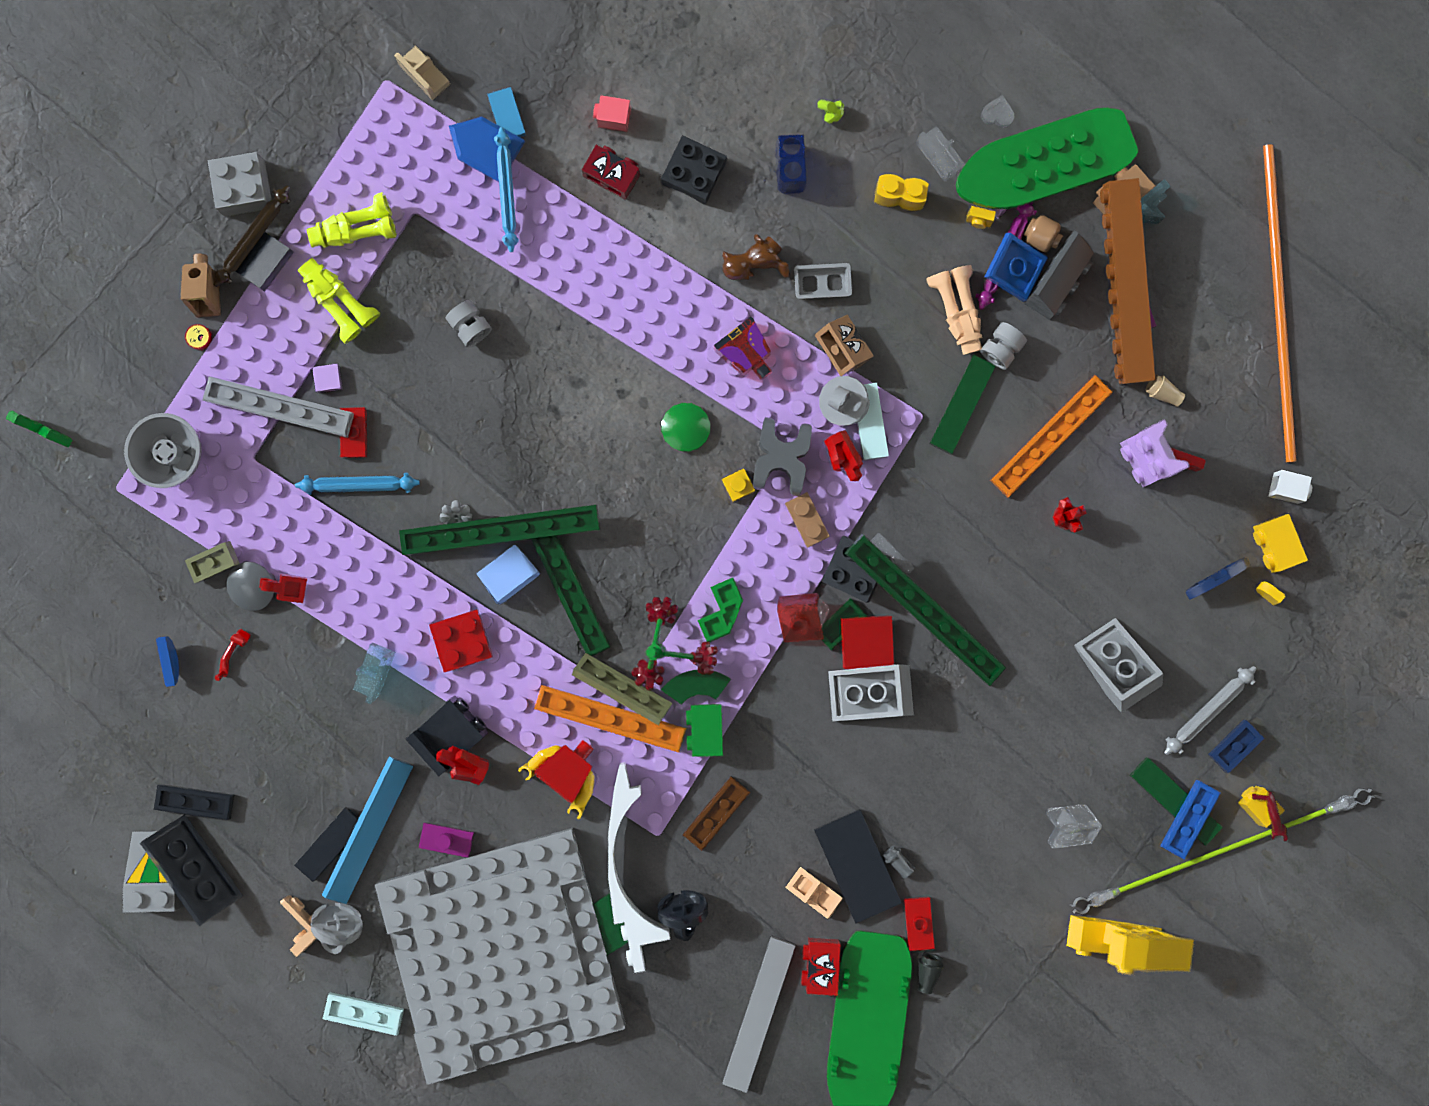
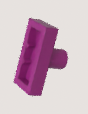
M424 822L419 848L468 858L470 857L474 831Z

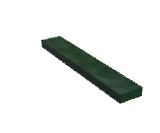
M558 535L531 539L585 653L594 656L611 648Z

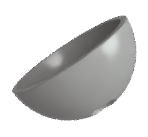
M169 413L149 415L136 423L129 432L124 447L125 461L132 475L141 483L154 488H171L187 481L198 468L202 453L200 439L194 428L184 419Z

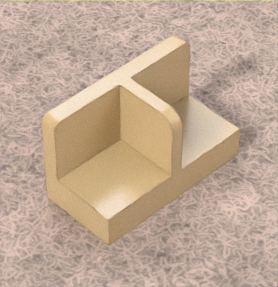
M416 46L404 57L398 52L394 55L399 66L432 100L450 85L449 80L434 66L429 56H425Z

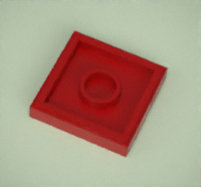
M892 616L841 618L844 669L894 665Z

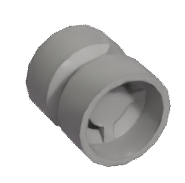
M472 300L460 303L446 315V320L454 330H459L458 336L466 347L477 344L492 330L486 319L479 317L480 311Z
M1002 322L993 333L994 339H988L980 352L990 363L1006 370L1015 359L1014 353L1021 351L1027 343V339L1018 329Z

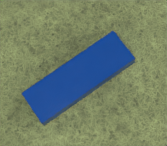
M1196 780L1160 846L1185 860L1221 793Z

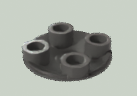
M249 561L240 563L228 575L227 590L229 596L242 609L249 611L260 610L271 602L274 592L261 591V588H259L260 579L269 578L276 580L275 576L257 563Z

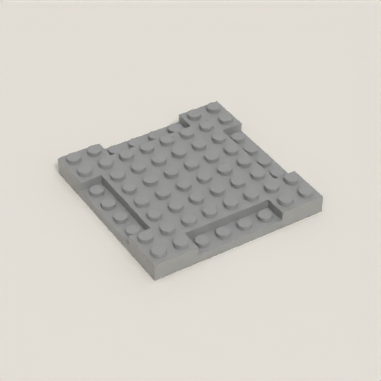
M573 828L375 884L387 934L391 936L415 1028L414 1037L427 1085L474 1072L478 1068L573 1041L577 1043L625 1029L626 1022L594 911L592 896Z

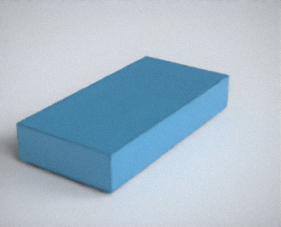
M511 87L487 94L496 124L518 137L526 136Z

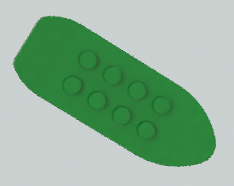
M1096 108L996 140L982 147L962 168L957 177L956 190L962 199L974 205L990 209H1011L1119 173L1136 157L1138 147L1123 111L1114 108Z
M859 930L852 934L842 952L838 979V996H836L827 1062V1085L833 1106H888L894 1094L899 1075L912 973L910 952L901 936Z

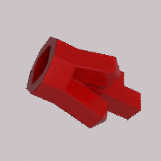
M840 431L824 440L833 470L841 472L844 469L850 481H859L862 477L859 469L863 465V458L854 447L847 431Z
M1069 497L1059 501V506L1056 507L1052 519L1055 526L1075 533L1083 530L1079 519L1087 514L1084 505L1079 507L1072 506Z
M455 746L448 750L442 749L436 754L438 762L451 766L450 774L452 779L469 781L479 785L488 771V760Z

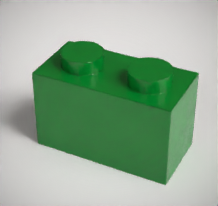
M721 704L691 705V710H686V726L691 725L692 736H687V751H692V757L723 756Z

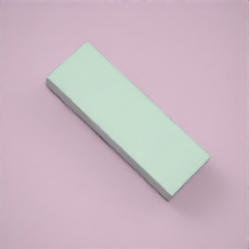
M877 383L863 384L867 389L868 399L870 400L867 414L857 423L863 461L885 458L889 454Z
M330 992L323 1019L397 1036L404 1008Z

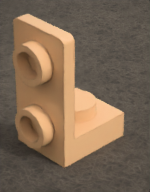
M289 895L283 898L280 903L308 931L302 930L293 939L296 944L290 951L297 957L317 938L311 932L312 915L310 916L303 909L305 906L297 897L292 898Z

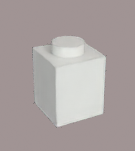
M1285 470L1275 472L1268 497L1296 504L1306 502L1312 493L1313 487L1310 484L1312 477Z

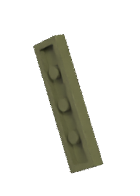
M585 653L573 669L572 676L658 726L672 705L670 701L652 691L646 690L644 686H637L632 679Z

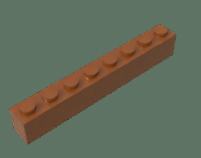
M1139 178L1108 181L1103 184V188L1100 190V201L1105 207V214L1102 215V225L1107 231L1104 250L1109 255L1106 275L1108 279H1111L1108 299L1109 303L1113 304L1110 324L1111 328L1115 329V339L1112 342L1113 353L1117 354V364H1115L1114 373L1116 379H1119V384L1154 381L1155 370Z

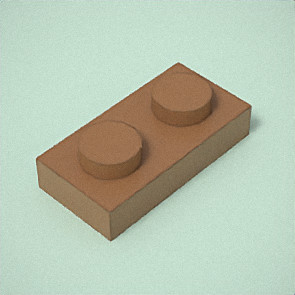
M808 492L785 503L807 548L830 537Z

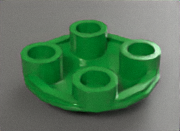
M680 403L672 406L665 413L661 431L665 442L672 448L690 452L698 450L706 442L710 434V421L701 407L692 403Z

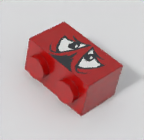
M808 938V945H803V960H807V969L802 970L801 986H806L807 994L838 996L839 939Z

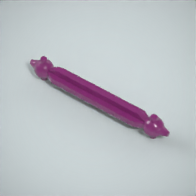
M1033 202L1016 208L1020 215L1014 219L1008 233H1012L1019 239L1022 238L1028 225V217L1036 214ZM988 279L984 283V291L980 294L977 293L975 296L978 298L980 310L991 303H995V298H993L992 294L999 288V286Z

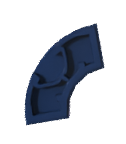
M1247 558L1235 561L1195 583L1185 593L1189 600L1226 582L1251 566Z

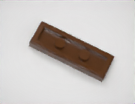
M730 776L686 829L683 836L703 851L750 792Z

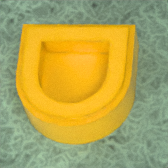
M1261 582L1256 588V591L1272 605L1281 603L1285 598V594L1268 582Z

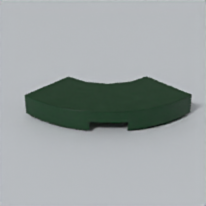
M691 670L675 676L661 690L682 705L688 698L696 695H708L717 699L731 678L716 671H713L710 675H702L697 670Z

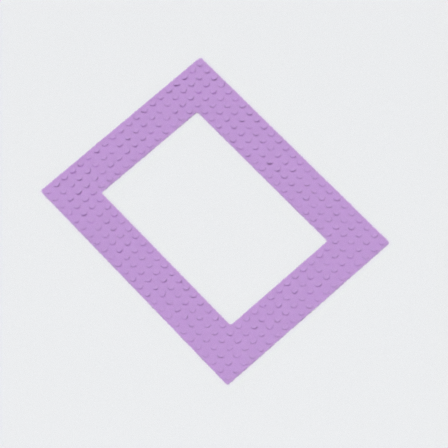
M386 80L381 84L278 240L294 253L265 292L254 284H249L165 412L184 419L196 431L200 439L202 451L198 468L187 481L171 488L147 486L137 480L130 470L127 469L117 484L116 489L207 549L231 541L239 563L245 561L257 563L273 574L277 581L280 580V574L306 577L307 584L303 603H291L443 700L447 701L453 696L462 698L469 705L471 714L474 717H479L488 729L532 757L540 750L554 745L560 747L566 745L574 751L578 744L584 740L594 749L585 760L592 766L591 771L595 776L592 795L612 807L619 765L626 762L630 787L641 785L642 793L632 803L624 816L658 836L665 829L710 757H692V751H687V736H692L691 725L686 726V710H691V705L721 704L722 736L724 735L823 578L842 536L848 537L918 427L923 415L877 386L889 456L866 461L862 460L863 465L859 469L862 477L859 481H850L844 469L841 472L833 470L829 453L824 445V440L828 437L846 430L857 452L863 458L857 423L848 426L833 424L823 416L820 409L819 397L822 388L830 380L840 376L826 353L517 160H514L511 167L516 217L514 234H516L519 242L514 247V251L510 253L502 241V237L506 233L502 227L499 182L457 159L449 130L450 125L457 123ZM384 192L392 212L390 217L395 223L396 238L386 239L381 235L358 239L352 244L345 243L343 246H328L324 248L321 245L311 247L307 228L316 226L317 222L322 223L333 214L337 216L341 212L347 213L367 208L373 205L374 195ZM418 214L762 430L765 417L773 418L775 421V435L778 440L784 443L792 442L797 438L802 424H811L812 433L809 451L804 457L798 458L799 461L804 463L806 468L800 495L808 492L830 537L809 548L806 547L785 506L786 502L798 497L792 495L789 491L790 478L785 472L780 470L771 472L764 488L758 492L662 644L666 647L667 651L690 654L691 652H696L703 642H707L697 620L720 611L710 587L734 577L743 598L741 608L731 633L710 642V647L716 646L718 649L717 654L713 656L717 658V664L713 666L714 671L731 678L719 697L714 699L708 695H696L688 698L682 705L661 689L675 676L687 671L697 670L698 667L690 659L664 657L657 660L656 666H663L665 671L661 675L664 682L662 685L654 683V689L651 691L672 703L662 721L686 728L679 753L535 710L534 707L540 687L545 685L634 712L572 676L576 664L257 462L255 459L256 454L279 420L202 400L209 376L294 398L340 327L333 316L321 304H318L317 299L312 298L307 283L303 282L304 277L298 272V269L310 258H314L319 265H324V269L336 274L338 279L344 282V286L349 293L358 300L412 216ZM382 218L360 222L351 226L354 229L370 225ZM336 296L334 301L348 315L350 310ZM750 316L754 319L752 324L751 320H749L750 325H747L736 338L730 340L718 350L715 348L714 345L740 324L745 323V320H748ZM754 323H756L764 337L763 345L768 352L763 358L753 349L748 341V332ZM729 346L737 347L743 351L752 366L746 370L739 363L731 362L719 350ZM765 364L771 372L762 378L756 370ZM855 371L843 375L855 378L862 384L872 383ZM478 609L493 658L444 673L429 624Z

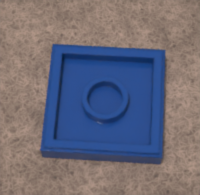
M1006 233L984 277L1019 300L1027 301L1048 257L1012 233Z

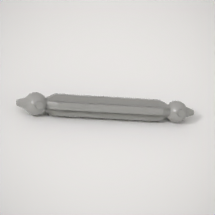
M1255 666L1249 669H1242L1240 667L1237 670L1239 672L1238 678L1229 681L1178 731L1176 738L1168 737L1166 739L1167 748L1164 753L1166 755L1177 752L1181 754L1183 752L1182 744L1190 742L1243 691L1245 684L1250 683L1253 685L1255 683L1253 679L1257 668Z

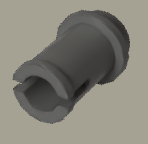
M892 846L883 855L886 858L885 862L890 863L901 874L903 879L911 875L915 869V866L901 853L899 847Z

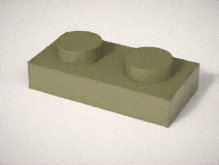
M231 541L219 544L185 560L194 583L204 581L240 564Z

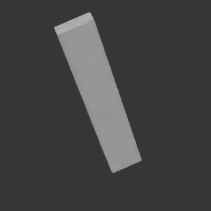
M210 376L202 399L205 402L348 438L354 416L352 412Z
M771 936L722 1082L723 1085L747 1093L795 949V944Z

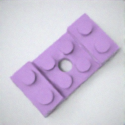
M1165 420L1120 443L1122 446L1120 449L1122 456L1126 461H1130L1134 469L1132 470L1134 479L1137 483H1141L1143 487L1189 467L1187 462L1176 460L1163 435L1167 425Z

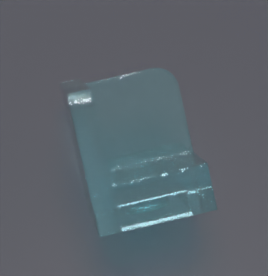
M375 643L369 645L363 664L356 671L358 677L353 690L366 695V703L369 704L379 697L396 653Z

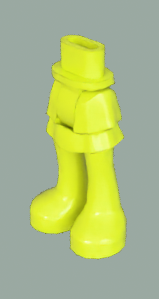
M384 192L374 195L373 205L367 208L347 213L341 212L337 216L333 214L322 223L317 222L316 226L307 228L311 247L321 245L324 248L328 246H343L345 243L352 244L358 239L381 235L386 239L396 238L395 223L390 217L392 212ZM382 218L370 225L354 229L351 226L360 222Z
M310 258L298 269V272L304 277L303 282L307 283L312 298H316L318 304H321L337 321L341 329L339 337L344 344H347L358 336L362 329L334 301L336 296L351 311L363 328L372 324L380 316V312L374 307H364L349 293L344 286V282L340 281L336 274L324 269V265H319L314 258Z

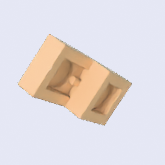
M802 867L798 869L786 886L789 891L827 919L832 916L844 899Z

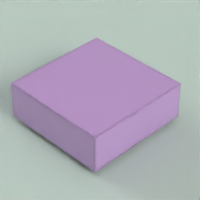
M338 364L313 367L315 390L317 393L342 389Z

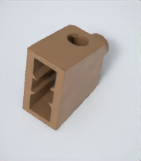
M194 254L193 264L182 266L181 300L196 317L221 315L219 286H214L215 273H213L214 270L208 264V256L205 254Z

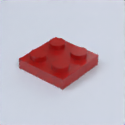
M478 609L429 624L444 673L493 658Z

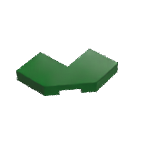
M12 410L8 412L5 418L16 425L31 430L69 448L72 442L71 438Z
M734 577L710 587L720 611L697 620L707 642H712L726 636L732 631L743 602Z

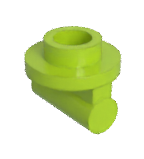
M820 100L817 104L820 110L826 112L824 120L827 123L839 121L844 114V103L841 101L834 103Z

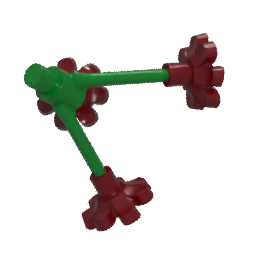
M654 597L652 603L646 604V611L649 612L647 615L650 622L655 621L657 624L652 645L646 650L649 662L647 663L644 659H641L637 663L638 667L633 668L632 676L637 677L635 680L637 686H642L645 683V688L648 691L654 689V683L662 685L664 682L661 675L665 671L663 666H656L658 659L664 657L690 659L698 667V673L702 675L712 674L714 671L713 666L717 664V658L713 656L717 654L718 649L716 646L710 647V642H703L696 652H691L690 654L667 651L666 647L660 644L659 638L662 625L666 621L671 624L674 623L676 619L674 614L679 610L677 605H671L672 600L669 597H665L663 602H661L659 597Z

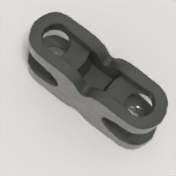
M765 417L759 445L761 450L767 453V455L760 456L756 461L753 480L754 489H763L768 474L780 470L785 472L790 478V493L794 496L801 494L806 468L804 463L799 461L798 458L804 457L809 451L812 433L811 424H802L797 438L792 442L784 443L778 440L775 435L774 419Z

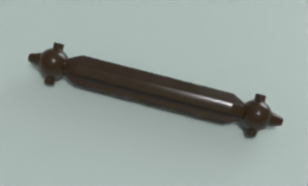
M289 186L278 190L273 189L274 199L266 203L224 260L223 269H214V286L218 287L221 284H230L232 282L230 273L236 271L279 214L281 204H289L291 202L288 194Z

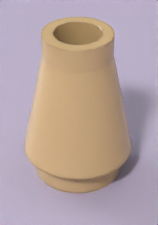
M1156 374L1155 380L1149 381L1146 387V392L1149 393L1150 397L1173 404L1176 407L1185 398V394L1176 388L1164 375L1159 376Z

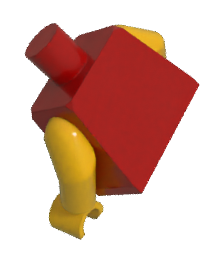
M584 740L578 744L574 751L566 745L562 747L554 745L537 752L518 771L519 773L524 769L529 771V776L525 780L537 776L571 804L567 813L569 814L572 809H577L579 811L577 819H580L584 813L585 806L593 794L595 776L591 771L592 766L585 760L594 749Z

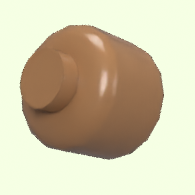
M1043 215L1037 219L1033 218L1024 234L1027 237L1026 242L1028 245L1044 253L1048 252L1051 247L1056 249L1063 235L1059 234L1061 230L1060 224Z

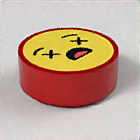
M195 324L187 329L185 340L193 349L204 350L212 342V333L205 326Z

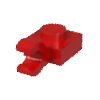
M280 574L279 581L261 578L259 588H261V591L277 592V600L303 603L307 578Z

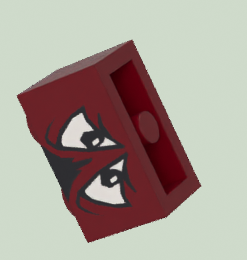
M595 145L582 168V174L584 178L627 200L640 177V170L637 167L638 164L632 159L618 157L616 152L608 146H603L602 148Z

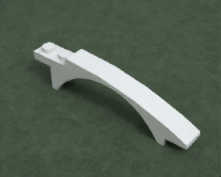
M623 762L619 765L608 833V879L614 924L625 922V925L621 926L623 940H628L630 950L626 951L628 965L633 966L634 972L637 973L645 971L642 945L670 939V930L668 926L649 918L633 904L624 891L616 871L614 846L617 830L626 811L642 793L641 785L630 787L626 762Z

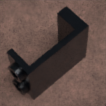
M456 696L447 700L445 705L405 738L438 777L451 767L437 761L436 754L440 750H448L455 746L468 752L488 734L485 729V723L479 717H474L469 711V705L462 698H457Z

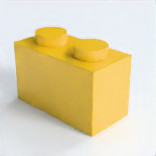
M1289 514L1253 526L1255 531L1253 532L1254 540L1257 545L1261 546L1264 553L1263 562L1271 570V573L1279 572L1308 561Z

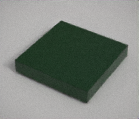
M610 893L593 903L607 956L628 943V940H623L621 926L625 925V922L614 924Z

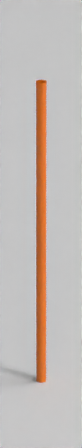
M1265 145L1263 146L1284 441L1286 463L1297 461L1274 146Z

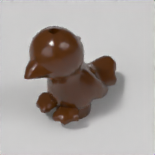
M755 234L754 240L756 243L743 254H731L723 251L722 257L724 262L722 268L724 275L728 279L749 280V276H754L750 271L752 268H774L779 270L784 278H788L790 275L789 264L778 257L782 248L769 236L763 240L759 235Z

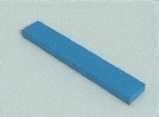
M389 756L322 893L324 898L347 904L413 768L411 764Z

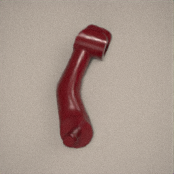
M1267 791V796L1252 794L1253 800L1266 801L1272 824V840H1275L1276 836L1281 835L1284 841H1287V827L1281 824L1278 806L1273 793Z

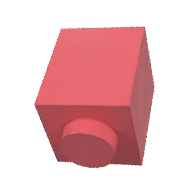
M600 95L599 104L595 103L593 118L597 119L598 127L627 132L631 112L630 100Z

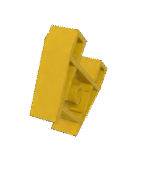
M1070 916L1067 946L1076 949V954L1091 956L1092 952L1109 954L1108 963L1118 966V971L1134 974V970L1190 971L1193 939L1170 935L1162 932V928L1093 917Z

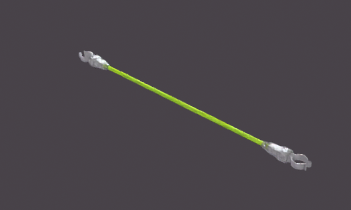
M1357 789L1353 796L1343 795L1338 800L1323 807L1322 810L1284 825L1290 828L1323 814L1327 815L1342 810H1351L1359 803L1354 798L1357 797L1360 791L1365 789ZM1368 796L1365 802L1359 804H1368L1373 796ZM1271 829L1123 887L1095 891L1088 896V899L1078 897L1074 900L1073 905L1070 904V906L1075 907L1077 901L1081 899L1090 901L1091 904H1088L1084 911L1080 912L1074 909L1072 912L1074 914L1076 912L1080 914L1087 913L1090 906L1093 908L1103 906L1107 901L1115 899L1116 896L1124 891L1272 835Z

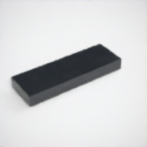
M158 784L153 810L230 820L235 794Z
M345 807L294 866L314 882L346 846L359 818Z

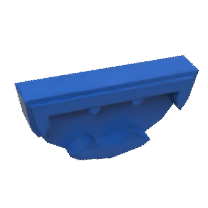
M159 637L156 639L164 682L166 687L175 686L179 677V662L176 648L169 637Z

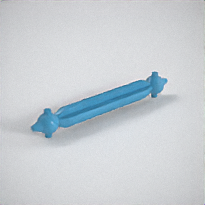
M500 127L498 134L494 137V141L499 146L497 150L501 215L502 227L506 233L502 237V241L507 246L509 252L512 253L519 239L514 234L516 217L511 154L507 147L511 143V139L505 133L504 128Z
M404 473L401 479L396 476L322 477L312 480L309 478V475H305L301 482L295 484V487L306 492L308 495H311L314 489L319 492L394 491L400 487L406 493H410V489L419 485L420 481L413 479L408 473Z

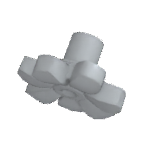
M455 500L451 503V507L448 505L442 507L440 520L443 523L447 522V524L472 521L470 507L468 505L461 506V502Z

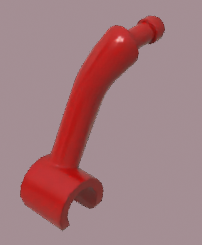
M239 629L236 634L231 636V642L220 660L219 674L215 676L216 681H220L222 677L228 676L229 660L237 645L244 647L250 639L251 635L246 631Z

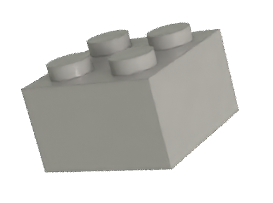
M257 152L208 160L215 209L224 217L262 210L266 203L271 200L265 160Z

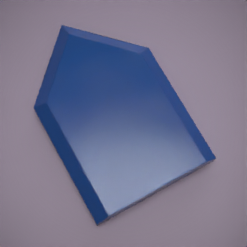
M484 117L450 125L449 130L457 159L499 182L497 150L499 146L496 145L494 137L498 134L500 126ZM505 130V133L511 139V143L507 147L510 150L512 165L525 140Z

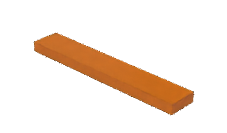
M1094 375L990 481L1007 498L1010 497L1113 392Z
M541 685L534 707L535 710L678 753L680 752L686 731L685 727L661 721L658 726L638 713L545 685Z

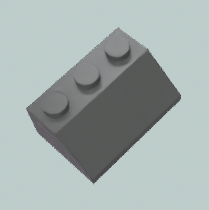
M1074 230L1063 243L1025 302V305L1049 320L1054 314L1058 316L1061 314L1067 304L1064 302L1067 294L1073 295L1080 284L1076 280L1081 273L1085 275L1093 264L1090 259L1094 252L1077 231Z

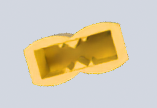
M884 174L879 176L874 202L885 207L899 205L901 208L909 211H918L924 207L929 184L918 178L904 180L897 175Z

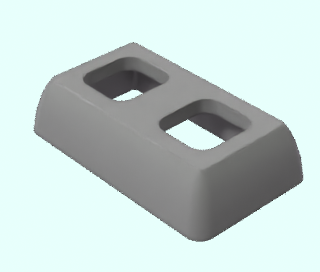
M848 263L801 265L794 268L795 292L798 299L848 297L852 294L851 268ZM832 275L841 276L842 289L830 291L827 286V277ZM816 277L817 291L805 292L803 290V278Z

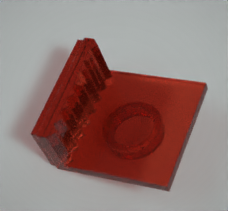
M818 593L779 596L777 612L784 642L824 639L818 612Z

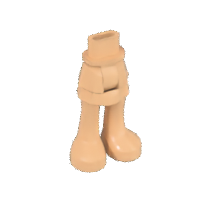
M971 265L952 269L950 274L949 271H944L926 279L929 287L938 289L942 296L947 314L946 321L950 325L949 330L955 339L958 340L956 342L957 345H961L963 355L981 350L980 339L983 338L982 334H980L981 319L978 318V310L975 309L969 285V278L973 274ZM951 277L958 289V293L963 308L962 311L958 310L951 283Z

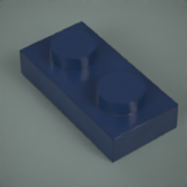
M1243 720L1208 755L1225 773H1230L1264 737L1247 720Z

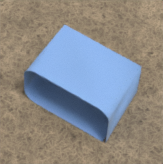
M513 545L496 560L479 571L477 575L497 604H502L537 578L540 572L520 548Z

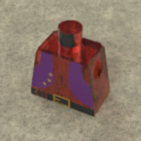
M751 316L714 345V351L741 376H745L752 370L761 381L772 372L764 361L771 355V350Z

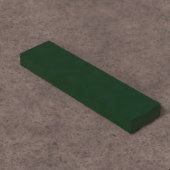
M975 355L972 356L929 443L930 445L950 455L953 454L996 365Z
M1146 757L1129 776L1175 818L1188 794ZM1209 815L1196 839L1206 846L1223 827Z

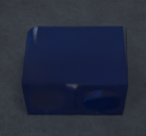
M780 135L775 146L777 188L783 194L802 193L806 189L804 135ZM783 145H801L799 152L793 155L787 154L783 149ZM790 162H797L802 168L801 175L796 179H790L785 175L784 168Z

